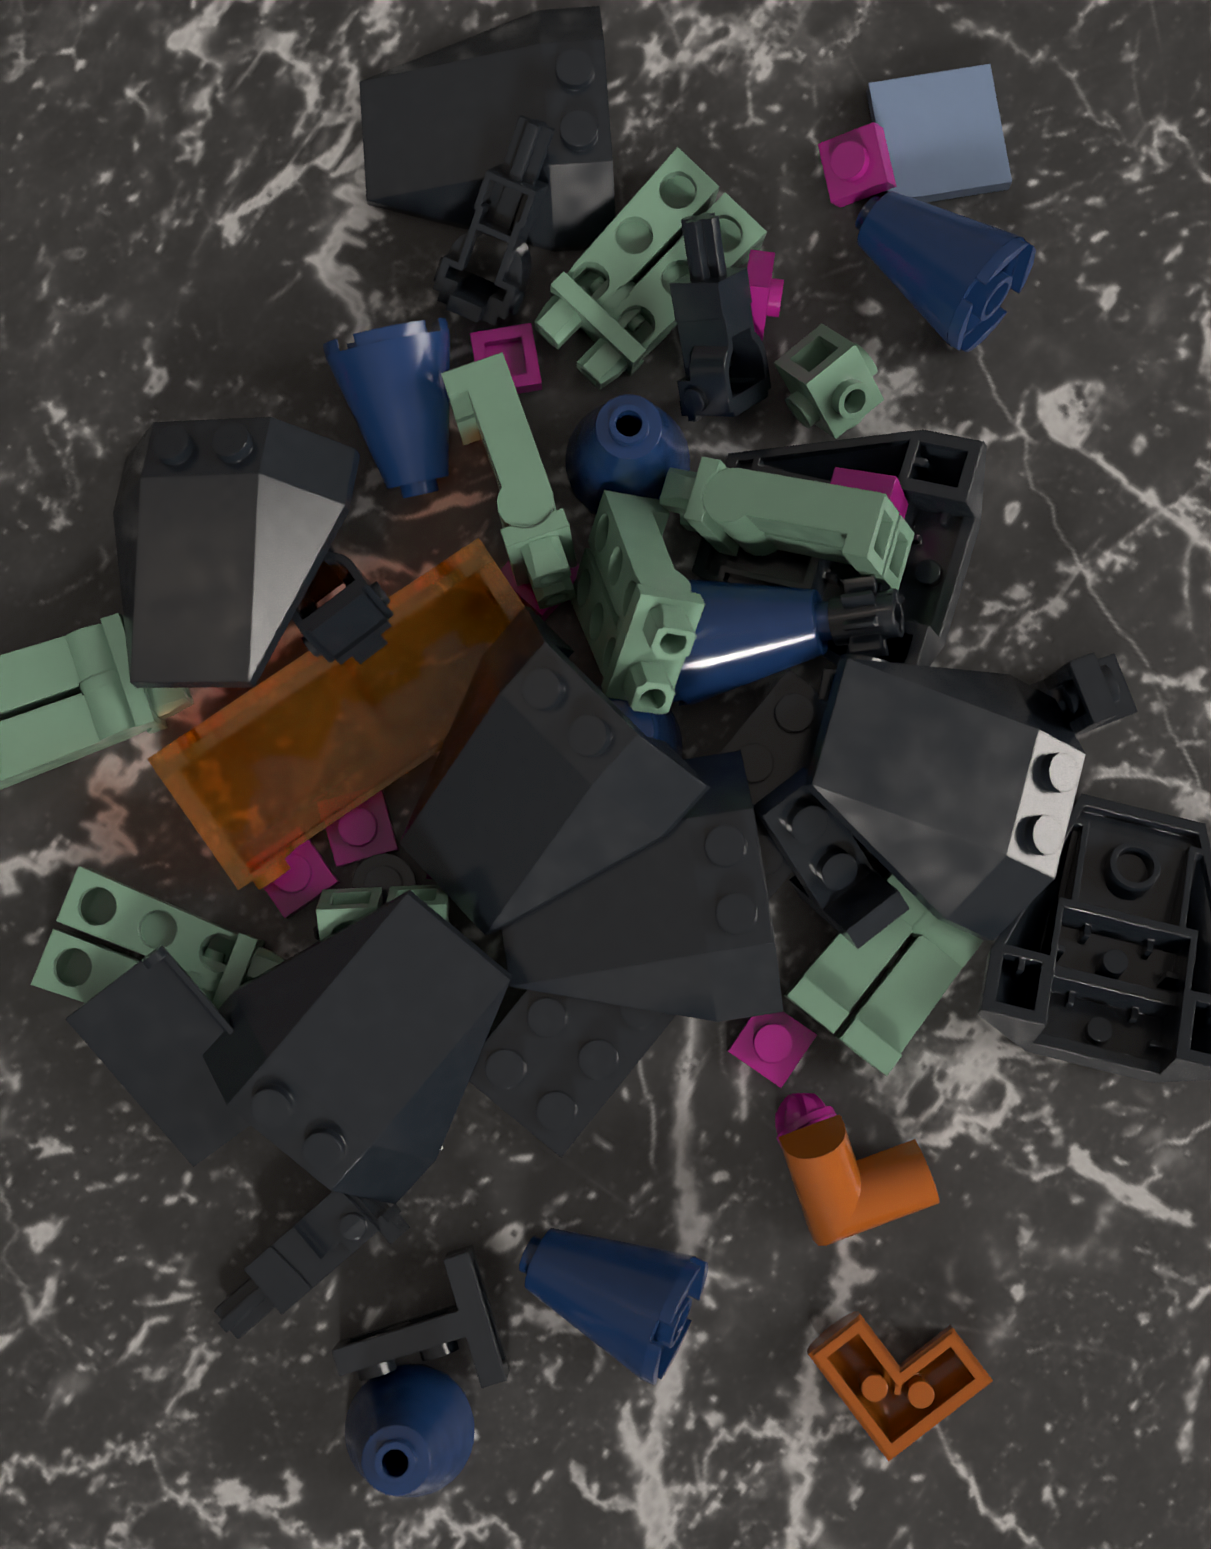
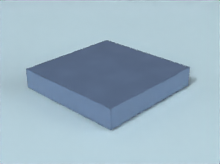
M990 64L868 83L866 93L871 121L884 129L896 187L884 191V194L894 191L927 203L1009 189L1012 178Z

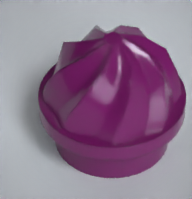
M815 1093L790 1094L782 1101L775 1114V1127L778 1135L776 1139L780 1144L779 1136L836 1116L837 1114L833 1107L826 1106Z

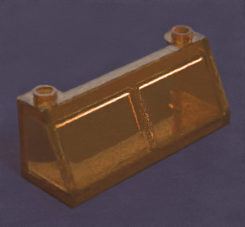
M479 538L389 597L391 603L388 606L394 613V616L388 619L392 627L382 633L388 644L362 664H359L353 657L341 665L336 660L329 663L322 655L315 657L309 650L147 759L238 890L251 881L259 890L279 878L291 868L285 858L296 847L441 750L482 655L525 607Z

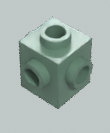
M820 324L774 362L791 393L785 401L795 418L806 428H810L815 424L835 439L848 429L858 425L866 414L884 400L873 379V376L878 371L869 354L860 345L851 342L824 324Z

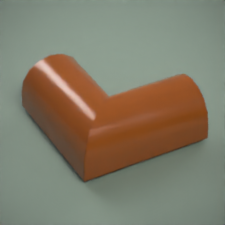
M840 1114L778 1137L813 1241L818 1246H827L939 1204L940 1200L933 1177L916 1139L856 1161L845 1124Z
M858 1311L849 1313L822 1332L807 1349L810 1358L888 1461L901 1453L993 1381L951 1325L900 1364L896 1362Z

